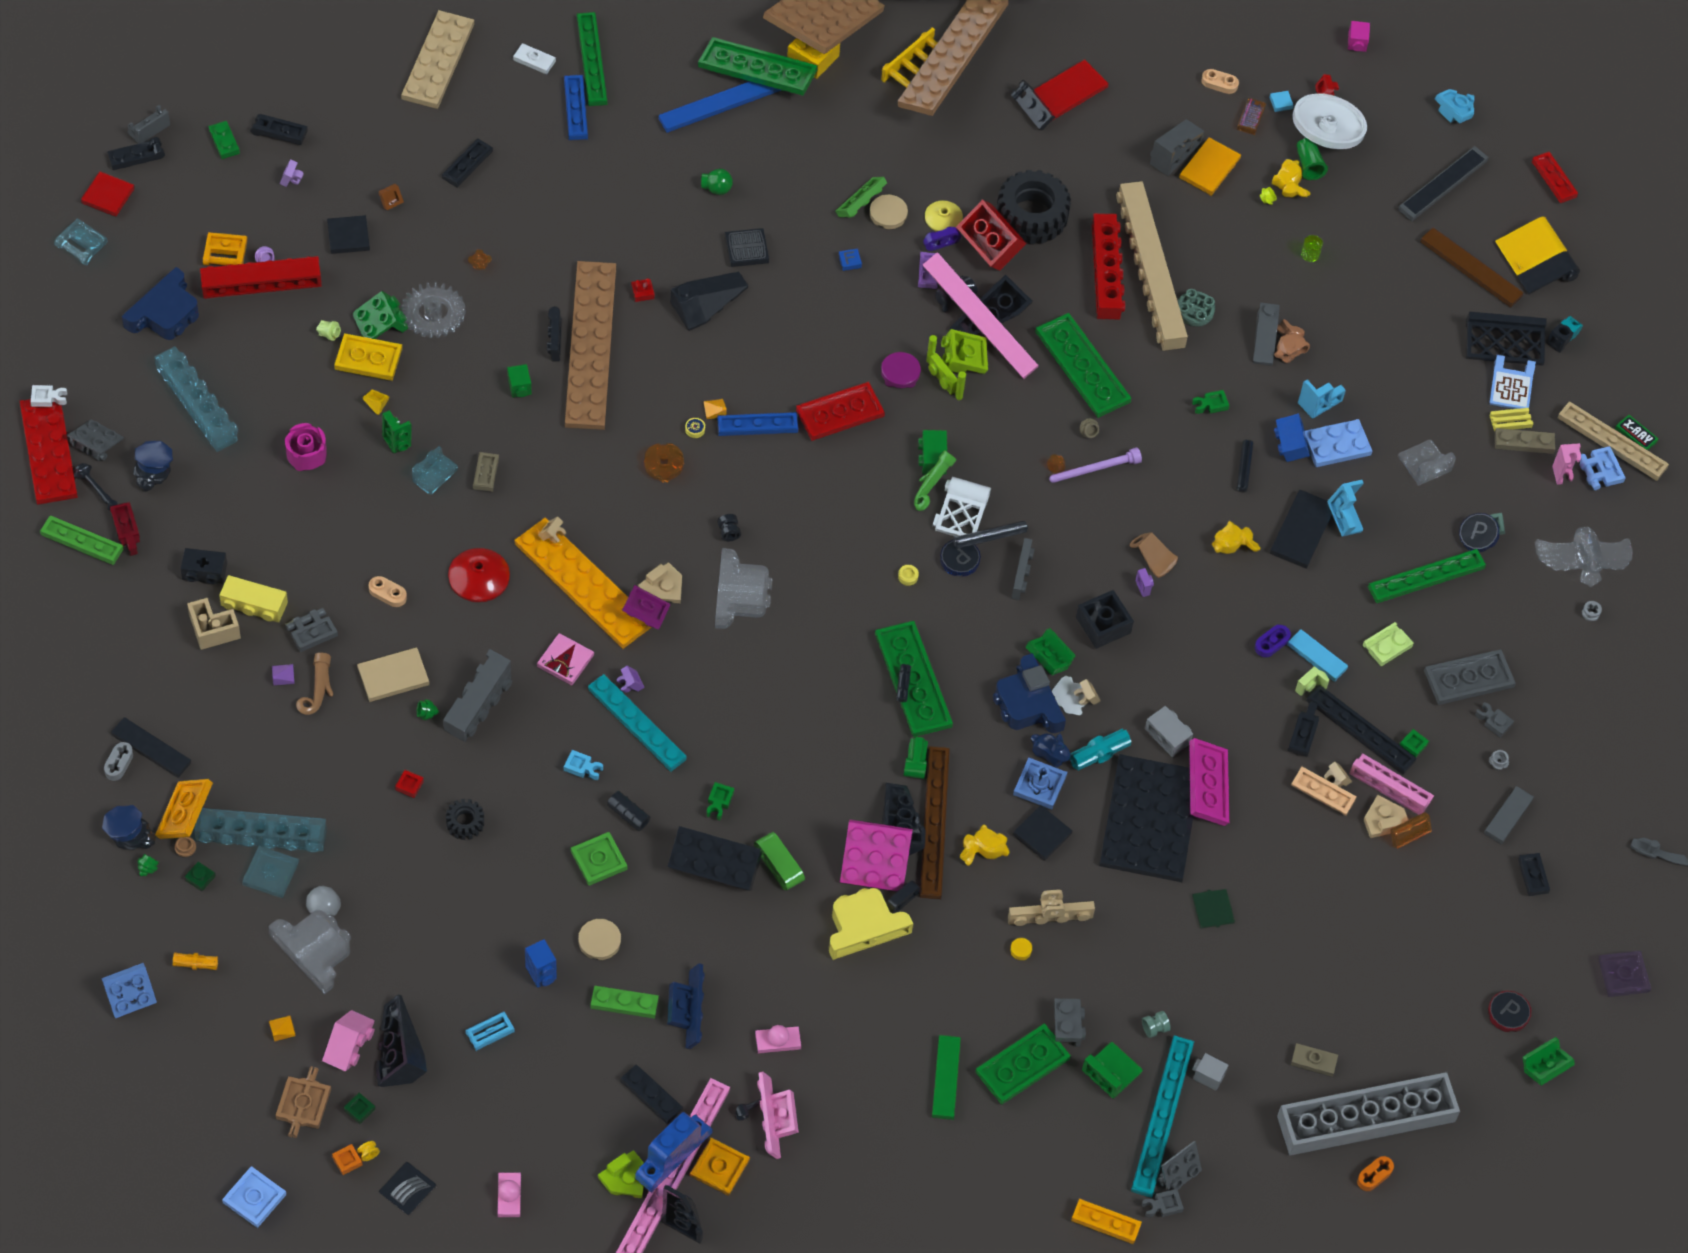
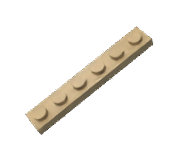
M1570 401L1558 415V419L1602 447L1610 446L1616 456L1656 481L1668 468L1669 464Z

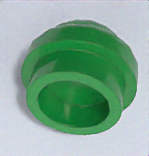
M425 699L418 702L416 714L422 720H428L439 713L438 708L431 700Z
M146 854L142 858L139 857L137 861L138 870L140 871L139 875L147 876L148 874H153L157 871L159 862Z

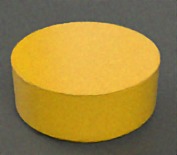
M1025 938L1015 939L1011 944V955L1017 960L1028 959L1032 952V944Z

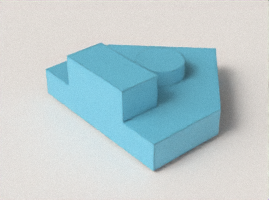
M1448 89L1437 94L1435 100L1441 105L1438 111L1450 123L1457 121L1460 124L1471 119L1474 115V95L1467 94L1465 96L1458 94L1455 90Z

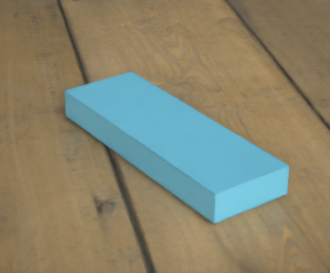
M1302 629L1288 641L1287 645L1318 670L1323 671L1334 682L1348 669L1347 664Z

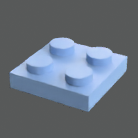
M251 1166L222 1201L226 1206L258 1228L286 1196V1191Z

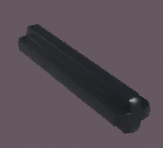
M1246 439L1242 444L1237 491L1246 492L1248 488L1253 451L1252 440Z

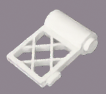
M952 477L951 480H947L944 491H947L941 513L940 515L936 514L933 526L936 527L935 531L957 537L966 534L962 532L960 527L970 523L973 528L972 533L977 532L991 488ZM949 501L958 503L960 508L951 512L948 507ZM971 507L980 509L978 515L970 518L966 511ZM963 512L967 520L958 524L954 515ZM948 518H951L954 526L950 528L941 526L942 522Z

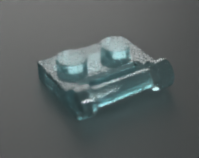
M77 218L55 239L54 245L65 249L77 257L82 264L87 265L91 258L108 241L105 236ZM70 238L85 248L86 251L83 253L67 242V240Z

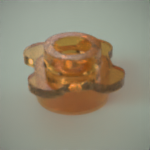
M481 249L476 250V253L468 258V262L478 270L485 269L488 263L492 261L491 256L484 254Z

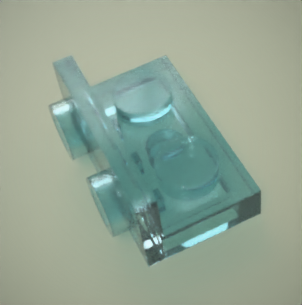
M438 446L435 450H431L421 463H417L413 467V482L431 495L458 470V465L444 456L442 448Z

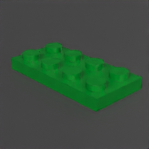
M1044 1023L976 1068L975 1073L999 1103L1003 1105L1069 1061L1071 1055L1060 1042H1055L1054 1034Z

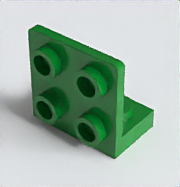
M1110 1042L1095 1057L1090 1054L1084 1060L1082 1071L1112 1099L1118 1096L1143 1071L1140 1066L1113 1042Z

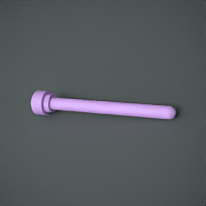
M1138 447L1129 449L1126 455L1053 474L1049 477V480L1054 483L1127 462L1133 465L1142 462L1141 453Z

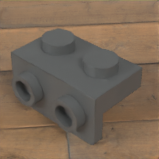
M1054 999L1055 1042H1075V1047H1080L1081 1041L1085 1040L1086 1030L1081 1024V1020H1084L1085 1008L1081 1007L1080 999Z

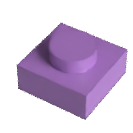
M1145 568L1137 571L1135 581L1142 597L1149 596L1154 586L1153 578L1151 575H1148Z

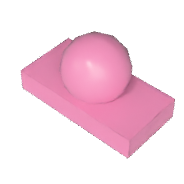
M775 1025L771 1029L755 1031L758 1054L801 1049L799 1026L785 1028L783 1025Z
M498 1173V1217H520L521 1173Z

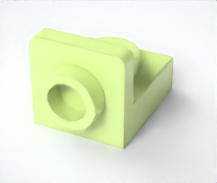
M1314 666L1298 680L1295 691L1302 696L1306 691H1312L1315 686L1321 685L1327 689L1329 678L1323 671L1318 670Z

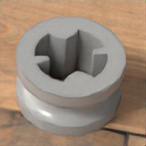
M1588 601L1583 607L1582 616L1588 621H1596L1602 612L1601 605L1595 601Z

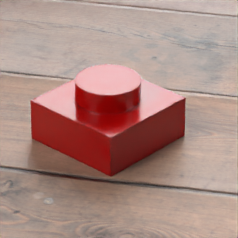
M404 770L395 786V790L415 798L424 782V777Z

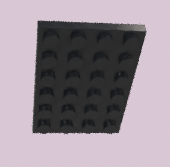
M1119 754L1100 867L1182 883L1194 817L1190 814V768Z

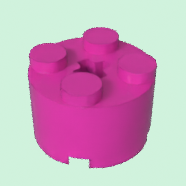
M301 423L292 427L285 437L286 455L289 463L297 471L311 470L323 465L327 456L324 432L319 427H313L309 423Z

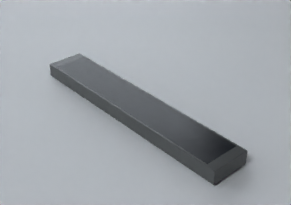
M1474 146L1402 203L1398 210L1411 221L1415 220L1484 165L1489 157Z

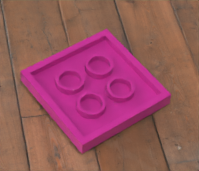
M849 819L840 882L899 891L904 887L913 829Z

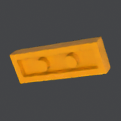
M1082 1199L1078 1200L1071 1219L1072 1222L1131 1244L1135 1243L1142 1223Z

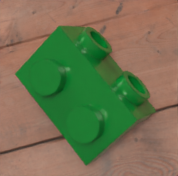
M1051 628L1046 629L1042 637L1029 641L1026 645V649L1033 653L1034 657L1051 676L1067 670L1075 658V654Z
M1557 1037L1545 1042L1523 1057L1524 1072L1541 1086L1575 1065L1574 1059L1560 1048V1042Z

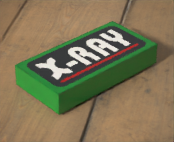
M1630 415L1616 425L1615 430L1646 450H1649L1658 442V438Z

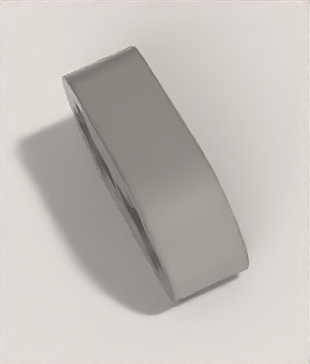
M121 742L113 748L104 766L107 779L116 781L123 777L133 759V750L129 743ZM124 750H127V754L124 753L120 759L119 752H124ZM117 765L118 771L111 773L110 769H114Z

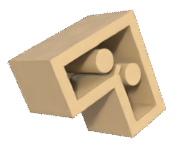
M208 598L187 603L189 617L201 650L241 639L239 624L233 609L213 614Z

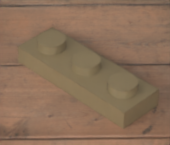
M1496 428L1495 449L1554 454L1555 433Z

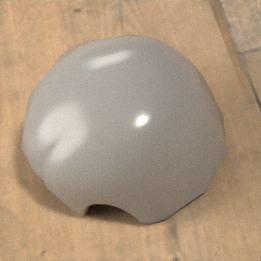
M318 886L307 895L306 907L310 914L324 919L326 916H335L341 907V899L332 888Z

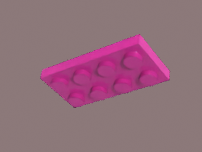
M1193 738L1189 741L1190 814L1225 826L1229 823L1228 749Z

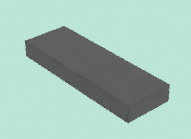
M1516 786L1488 825L1484 834L1502 845L1533 801L1534 796Z

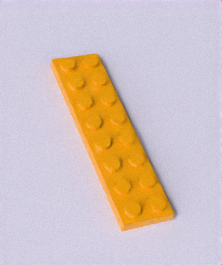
M543 518L515 539V545L622 649L652 628L647 626L645 622L631 617L622 611L628 596L564 535L560 536L556 532L557 538L560 539L556 544L550 538L543 541L538 536L549 522L548 519Z

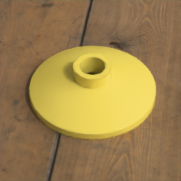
M936 201L930 204L925 211L926 224L937 232L950 226L956 227L963 220L961 209L949 201Z

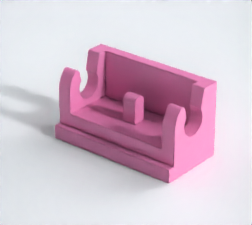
M1580 443L1560 445L1552 466L1557 485L1563 483L1564 474L1569 476L1570 482L1573 480L1572 468L1575 461L1580 462L1581 459Z

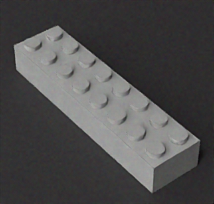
M1445 1072L1281 1105L1277 1118L1289 1156L1453 1123L1456 1121L1460 1109L1448 1074Z

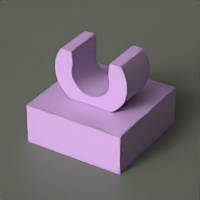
M290 159L279 184L287 187L289 181L293 184H299L303 172L295 170L297 162Z

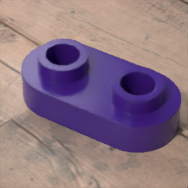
M950 226L938 232L928 233L923 243L928 251H933L957 243L961 239V233L956 227Z
M1284 625L1272 627L1257 639L1255 644L1256 653L1261 657H1270L1290 640V630Z

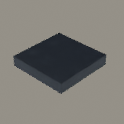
M366 215L327 219L331 254L370 251Z
M1040 805L1013 832V836L1045 861L1072 834L1073 830Z

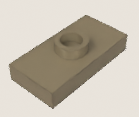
M479 452L473 489L493 492L499 454Z
M1296 1043L1291 1065L1333 1077L1338 1055Z

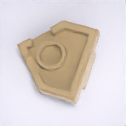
M669 562L664 566L662 564L657 566L646 575V580L638 585V587L664 601L681 604L682 575Z
M1379 795L1375 798L1364 818L1370 838L1410 830L1411 827L1404 808Z

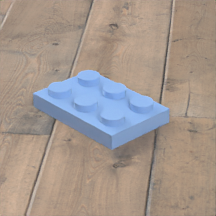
M1359 419L1305 431L1309 453L1315 467L1371 456L1372 454L1371 446Z

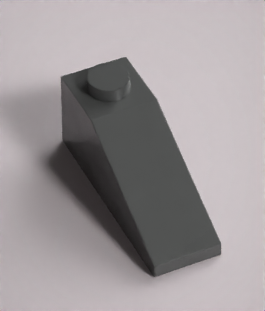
M1260 302L1257 313L1253 363L1273 365L1280 305Z

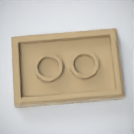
M417 647L357 664L369 702L429 685V679Z

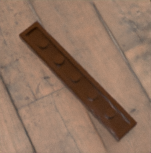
M1434 227L1421 238L1420 242L1510 308L1523 296L1524 292Z

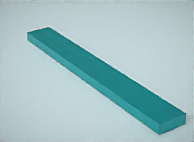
M1173 1036L1131 1189L1133 1193L1150 1198L1153 1196L1194 1045L1192 1040Z

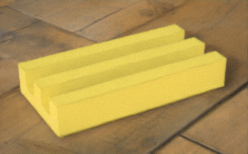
M1529 408L1490 412L1494 431L1496 428L1514 430L1532 428L1533 426Z

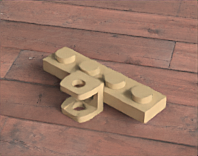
M1047 890L1041 894V905L1009 908L1008 923L1009 925L1023 926L1027 923L1045 924L1051 921L1059 923L1077 919L1079 921H1086L1093 918L1095 911L1094 901L1063 904L1062 890Z

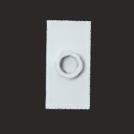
M522 43L513 56V60L547 75L556 62V57Z

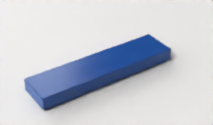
M583 75L564 76L569 140L588 139Z
M797 412L717 416L719 436L798 433Z

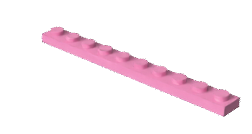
M710 1078L690 1117L697 1115L711 1127L730 1091V1087ZM699 1147L652 1193L649 1191L616 1253H643L662 1218L664 1186L668 1185L677 1190Z

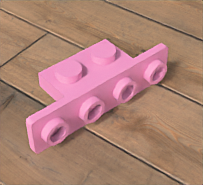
M759 1072L757 1085L762 1098L760 1108L764 1115L762 1126L767 1140L765 1141V1149L768 1154L775 1159L781 1158L779 1138L799 1133L794 1092L786 1090L773 1094L771 1077L764 1072Z

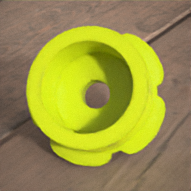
M1271 187L1262 188L1261 200L1264 204L1272 205L1277 200Z

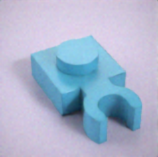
M574 750L571 751L564 765V771L582 778L587 773L594 780L599 779V774L595 773L594 770L603 771L602 763H591L590 756Z

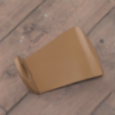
M1152 532L1141 534L1130 543L1131 548L1139 547L1150 570L1157 578L1164 576L1172 570L1178 561V556L1169 551Z

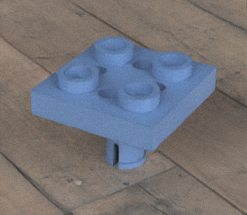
M1028 758L1013 795L1052 810L1067 777V772Z
M144 963L101 978L115 1018L157 1003Z

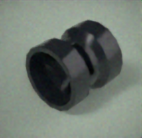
M725 514L718 518L717 522L721 529L720 534L723 541L730 542L740 538L741 530L737 526L738 519L735 514Z

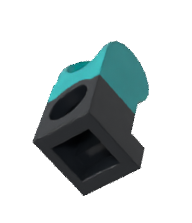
M1569 316L1551 331L1546 343L1561 353L1565 346L1580 333L1583 325L1572 316Z

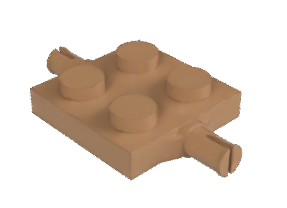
M313 1067L309 1068L307 1078L298 1079L288 1076L276 1112V1119L292 1124L288 1133L289 1137L297 1138L300 1126L316 1129L320 1127L330 1096L331 1086L320 1084L315 1080L319 1071L316 1067L314 1069Z

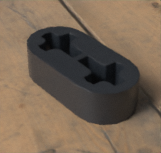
M913 880L902 887L886 903L890 913H897L919 894L921 887Z

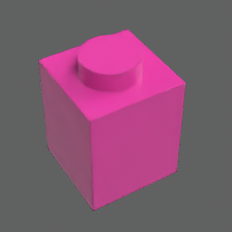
M1351 21L1348 32V50L1366 52L1369 43L1370 23Z

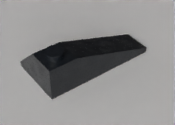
M886 782L882 825L913 829L909 849L910 856L925 848L926 831L924 826H921L920 816L914 809V802L906 785Z
M665 1185L663 1188L662 1223L701 1244L703 1230L696 1204L689 1196Z

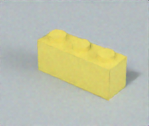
M228 575L219 595L221 606L224 608L241 611L248 616L255 615L266 621L280 622L288 603L287 592L230 575Z

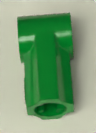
M922 737L910 739L908 758H906L904 769L905 777L924 779L928 741Z

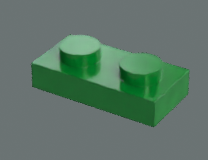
M227 121L208 126L221 159L240 154L239 147Z

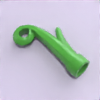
M946 450L941 453L936 465L919 479L923 484L914 500V506L918 511H923L929 506L930 498L927 494L950 466L952 467L957 460Z

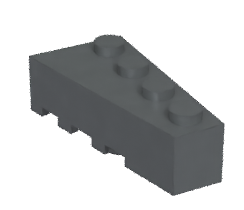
M491 649L486 654L488 657L484 665L479 664L477 667L474 681H468L464 687L463 698H457L443 719L444 731L464 742L469 736L472 737L475 734L477 725L480 721L483 722L487 718L490 708L498 704L501 698L500 695L504 690L507 691L512 684L511 660Z

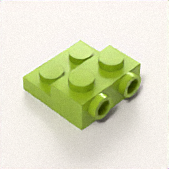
M951 329L942 338L941 346L945 348L942 360L951 371L959 373L970 370L982 374L988 371L986 337Z

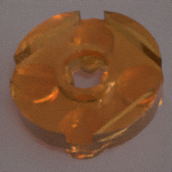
M666 443V445L655 444L645 453L644 468L646 472L661 482H669L670 479L680 475L683 470V453L677 446L671 443ZM660 460H668V464H661Z

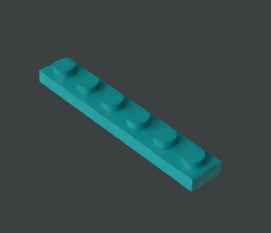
M604 674L588 685V690L670 772L686 761L687 756Z

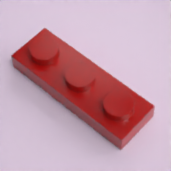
M1550 152L1533 157L1532 163L1560 204L1577 198L1578 192Z

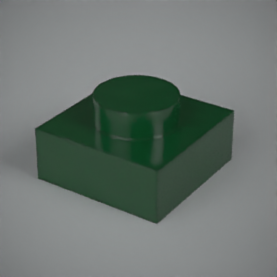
M198 861L186 874L185 881L203 891L216 875L214 871Z
M360 1092L344 1106V1111L359 1124L375 1110V1105Z

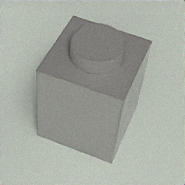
M1205 1053L1202 1060L1197 1059L1192 1069L1195 1071L1193 1079L1217 1091L1229 1065Z

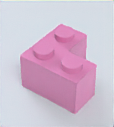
M353 1010L337 1020L322 1061L343 1071L356 1066L360 1058V1054H358L359 1048L367 1040L370 1041L375 1029L372 1027L375 1020Z

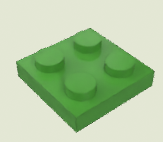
M610 832L571 847V853L589 886L626 871L628 868Z

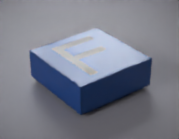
M858 249L839 251L838 256L843 271L862 268Z

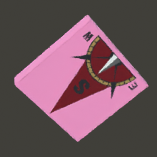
M559 633L538 661L537 667L572 686L593 658L594 652Z

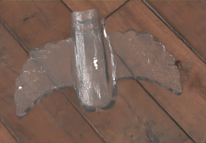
M1589 527L1578 528L1574 535V542L1549 543L1540 539L1535 542L1536 554L1539 556L1540 561L1545 562L1546 566L1552 567L1555 571L1561 569L1564 571L1577 568L1583 569L1580 581L1589 587L1598 584L1602 580L1599 572L1603 568L1624 570L1625 566H1628L1629 561L1632 560L1633 550L1630 539L1626 538L1615 543L1600 542L1596 533Z

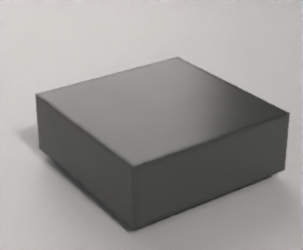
M1042 665L1022 672L1030 692L1049 686L1050 681Z

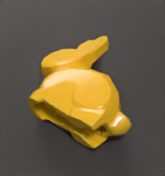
M1286 159L1278 174L1274 175L1272 185L1282 189L1284 197H1295L1296 195L1301 197L1310 196L1308 190L1298 185L1302 179L1300 162L1298 160Z
M1228 521V525L1216 533L1214 536L1215 540L1212 543L1216 553H1235L1241 545L1247 546L1254 552L1260 550L1258 543L1253 541V533L1250 528L1244 527L1241 529L1231 521Z
M983 824L974 836L967 834L964 837V850L961 852L960 858L965 861L967 866H970L976 852L986 859L1008 856L1010 852L1006 845L1007 837L1001 833H995Z

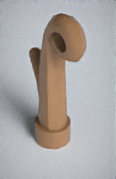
M316 653L314 655L315 682L313 700L308 697H302L296 703L298 711L304 715L313 714L319 709L323 701L325 689L330 697L333 696L329 681L331 656L327 653ZM303 703L309 704L310 707H304Z

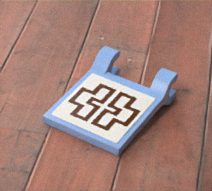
M1497 355L1494 362L1489 405L1510 409L1529 408L1536 362L1528 360L1525 372L1503 368L1505 356Z

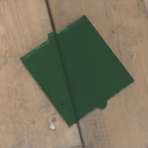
M1209 889L1207 892L1192 894L1200 928L1214 926L1219 928L1221 925L1235 923L1226 889L1215 891Z

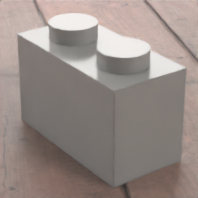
M1166 706L1150 716L1146 721L1145 730L1171 757H1174L1190 745L1189 741L1193 737L1190 727L1184 725L1178 719L1176 713L1169 710Z

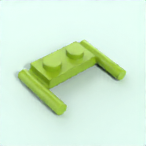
M931 335L929 337L926 359L929 364V371L938 378L944 390H947L950 395L955 393V398L961 400L964 394L966 373L961 371L958 374V379L940 356L935 353L937 337Z

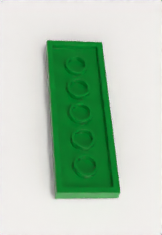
M712 37L698 61L699 68L804 96L817 72V65Z
M1070 313L1036 328L1035 333L1097 418L1131 403L1132 398Z
M915 621L875 630V636L896 693L900 665L909 664L911 666L907 702L900 703L912 736L917 737L952 728V719Z

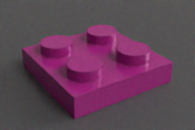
M634 585L622 611L631 617L645 622L647 626L659 630L671 604Z

